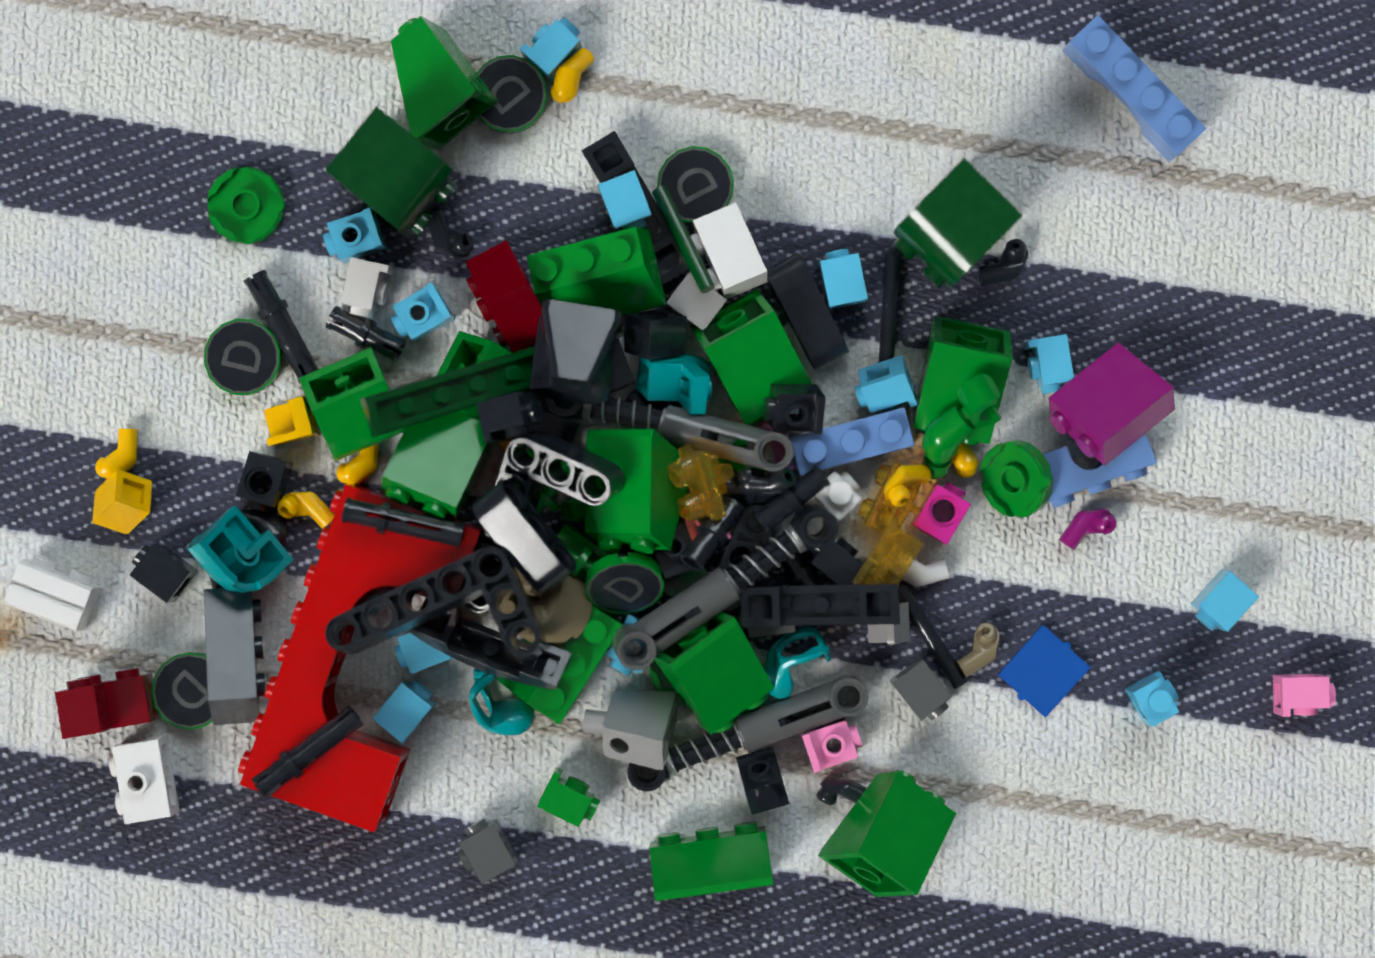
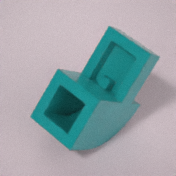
M689 354L652 360L639 357L636 389L648 401H678L690 414H705L706 403L712 396L711 363Z

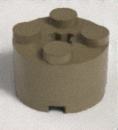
M516 568L544 631L546 643L563 649L566 647L563 643L571 636L577 638L588 623L592 603L586 595L585 583L569 575L548 592L542 594L536 591ZM513 593L505 595L500 605L501 611L505 614L515 611L519 603L518 596ZM523 630L518 634V636L531 643L535 641L532 630Z

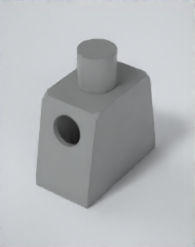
M616 691L612 694L607 711L586 709L583 719V732L603 736V754L608 758L663 770L677 722L676 691Z

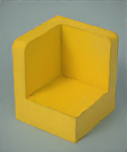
M301 396L287 400L288 403L265 409L264 414L271 436L266 438L268 446L277 447L319 435L315 417L306 397Z
M117 469L95 491L92 523L124 534L130 533L150 513L152 481Z

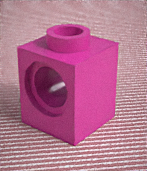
M948 482L943 487L934 484L910 524L947 545L971 504L963 500L966 493ZM942 499L948 501L952 506V515L945 522L937 521L932 514L933 505Z

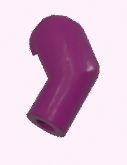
M1102 508L1081 510L1074 516L1059 538V541L1075 551L1086 534L1103 533L1106 535L1112 533L1117 526L1116 518L1110 511Z

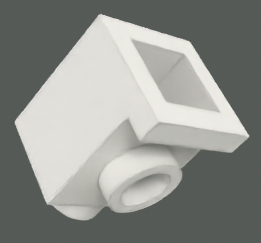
M350 258L341 299L342 304L351 307L349 314L373 318L374 312L377 313L378 304H385L389 283L384 282L385 275L393 276L394 269L392 267L367 260Z
M837 466L827 476L831 485L825 487L814 497L836 520L840 521L862 500L861 497L865 493L847 472Z

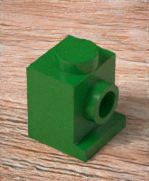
M556 767L537 807L577 827L580 826L583 818L591 821L601 800L595 798V794L588 791L590 785L573 776H569L567 780L561 778L563 770Z

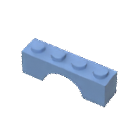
M1099 15L1088 23L1062 50L1089 79L1105 86L1127 107L1138 122L1142 135L1168 162L1177 157L1206 129Z

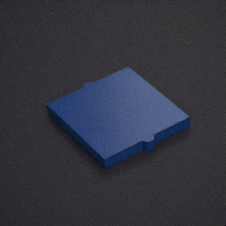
M1042 624L997 675L1017 692L1019 700L1025 699L1046 718L1091 667L1070 649L1071 644L1069 642H1062Z

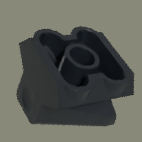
M551 299L543 301L541 316H539L529 390L537 392L539 397L591 405L608 402L616 333L621 323V312L615 309Z

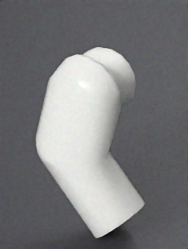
M906 550L895 553L892 558V563L894 564L893 571L896 576L915 587L949 578L944 560L922 565L912 559L911 552Z

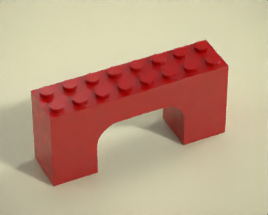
M345 484L343 491L339 489L336 491L330 506V512L335 513L330 528H323L317 543V549L322 550L317 565H310L304 580V586L308 587L304 602L298 601L292 613L290 623L295 625L291 639H284L278 653L277 660L282 662L277 677L272 676L265 690L264 698L269 699L264 714L259 713L252 727L251 735L256 737L251 751L246 750L239 764L238 773L243 774L239 785L258 791L251 778L264 771L279 759V754L285 749L291 750L326 722H329L338 715L339 711L335 702V686L346 653L335 650L326 641L325 630L329 621L335 616L365 603L381 587H400L473 553L481 533V528L465 523L460 548L386 531L385 535L376 533L374 528L342 522V513L347 497L381 506L383 502L391 503L392 508L426 514L420 507L410 503L407 505L398 504L390 500L385 494L360 485ZM367 514V516L376 517V518H382V519H386V520H390V521H394V522H399L398 520L387 519V518H383V517H380V516H375V515ZM408 523V525L417 526L435 531H441L439 529ZM463 574L454 575L450 579L448 589L451 594H457L462 591L465 581ZM420 591L417 593L418 595L429 598L428 593L426 591ZM352 624L346 625L340 632L339 638L342 645L351 643L355 631ZM357 730L304 770L305 774L299 779L293 778L271 796L375 832L387 819L411 749Z

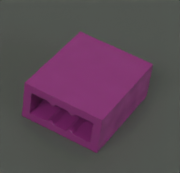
M1120 343L1113 346L1048 398L1051 414L1049 419L1053 427L1061 434L1067 433L1086 456L1090 458L1094 456L1105 466L1175 410L1174 387Z

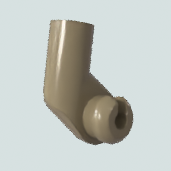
M984 622L977 627L972 652L956 661L965 678L996 659L1000 635L998 629L989 622Z

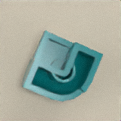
M236 505L226 510L207 530L196 536L186 548L211 579L226 590L242 593L259 590L271 583L294 560L270 530L260 535Z

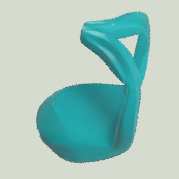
M811 626L796 628L795 632L779 636L770 646L766 657L765 672L774 686L768 692L771 696L784 699L792 694L794 683L789 667L808 662L821 655H824L827 662L832 660L831 649L827 646L824 638L816 628ZM812 635L819 645L798 656L783 657L782 650L787 645Z
M474 668V684L469 692V703L478 724L485 730L500 735H519L529 730L536 717L534 708L518 698L495 702L486 685L494 680L496 676ZM479 693L483 696L489 709V717L483 712L476 699Z

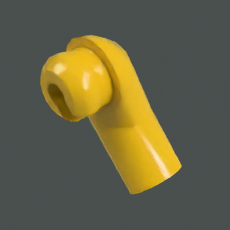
M580 48L556 70L554 85L551 88V96L556 102H570L578 94L581 74L594 63V56L589 50Z

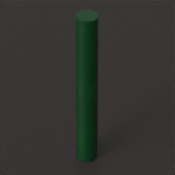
M657 187L652 191V194L700 292L704 294L713 290L715 285L667 187Z

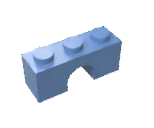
M905 407L823 429L822 434L809 432L789 438L795 448L794 460L798 476L807 473L815 464L820 470L914 446Z
M1144 434L1106 466L1099 461L1096 466L1088 470L1080 468L1073 462L1067 446H1061L1042 453L1050 464L1053 476L1052 495L1048 502H1051L1053 508L1075 501L1073 493L1088 489L1091 495L1111 488L1110 480L1124 475L1127 482L1149 474L1146 467L1157 462L1147 435Z

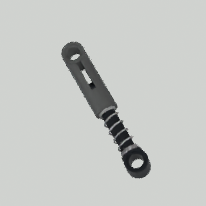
M619 396L617 399L608 397V402L597 405L575 402L571 408L563 409L558 399L545 397L549 410L560 417L579 420L584 418L591 420L595 417L602 419L604 424L609 421L617 423L619 428L625 425L632 427V429H654L674 447L770 472H778L784 468H789L795 459L794 445L783 434L707 414H690L686 409L669 405L668 409L664 408L661 411L651 408V404L648 407L638 405L636 400L633 403L623 401ZM719 435L755 443L754 451L718 442ZM774 441L781 442L786 450L784 459L777 464L769 463L764 455L766 446Z
M817 504L803 505L805 509L800 513L795 512L788 527L783 528L780 536L777 538L769 537L768 544L763 547L756 546V552L750 556L743 555L741 562L736 565H729V570H721L720 567H717L637 622L621 626L615 632L612 640V647L619 661L631 670L647 668L654 661L656 655L739 601V594L742 593V588L748 584L754 586V580L762 575L767 577V572L775 566L781 568V562L789 557L794 559L796 552L802 553L813 548L829 546L838 534L836 518L825 508ZM815 517H822V529L814 535H809L807 533L809 521ZM630 640H643L644 645L639 653L634 655L625 653V646Z
M839 676L833 681L736 716L735 724L722 733L715 732L709 735L703 733V737L696 740L689 738L687 743L679 746L674 743L673 748L669 747L664 769L658 770V774L652 779L641 778L636 771L637 765L629 763L627 770L628 779L632 786L638 790L645 792L654 791L663 782L671 780L673 775H678L679 770L687 767L693 770L695 764L701 762L708 764L711 758L718 756L722 759L723 754L730 751L737 753L741 747L744 750L747 748L748 753L842 718L857 716L867 706L869 699L868 691L864 684L855 676ZM844 686H854L858 690L856 702L849 706L840 704L837 699L839 690ZM827 701L830 703V705L793 717L794 713Z

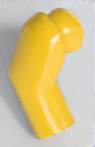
M118 428L117 449L105 458L101 457L96 462L95 470L100 477L108 479L117 469L127 472L136 464L138 429Z
M962 442L958 452L952 456L951 462L956 467V474L958 476L969 478L976 473V468L979 464L978 457L968 444Z
M379 443L359 451V455L347 464L341 463L336 471L338 480L342 483L358 485L371 476L378 467Z
M927 465L899 466L884 486L885 499L891 501L896 507L905 505L907 501L904 498L909 499L911 497V492L907 489L909 485L926 484L931 478L929 467Z
M311 491L290 492L284 495L277 504L278 513L283 518L291 519L292 517L310 516L322 529L328 527L334 517V513L330 512L329 507Z

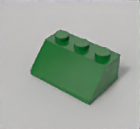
M632 227L526 256L534 292L541 306L543 301L551 299L615 309L620 311L622 316H625L628 313L641 312L667 305L649 229Z
M592 604L591 614L583 632L577 638L571 636L563 643L566 646L563 650L571 652L572 655L557 689L534 687L498 677L497 680L527 705L560 725L612 643L615 632L623 626L624 622ZM524 638L522 639V641L533 644Z
M757 822L738 823L734 825L733 831L719 832L718 827L701 828L695 830L696 836L680 838L679 832L657 835V841L650 842L649 849L655 901L774 885L765 826L757 827Z

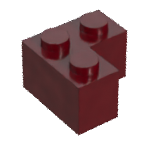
M505 240L466 261L472 275L466 281L477 300L476 304L486 322L494 319L496 326L492 327V331L500 346L505 348L509 345L512 352L535 346L542 306L508 241Z
M139 668L115 672L116 679L102 681L101 674L66 681L67 689L54 692L62 739L102 733L113 728L148 723L159 719V713L154 707L151 694L152 673L140 675Z

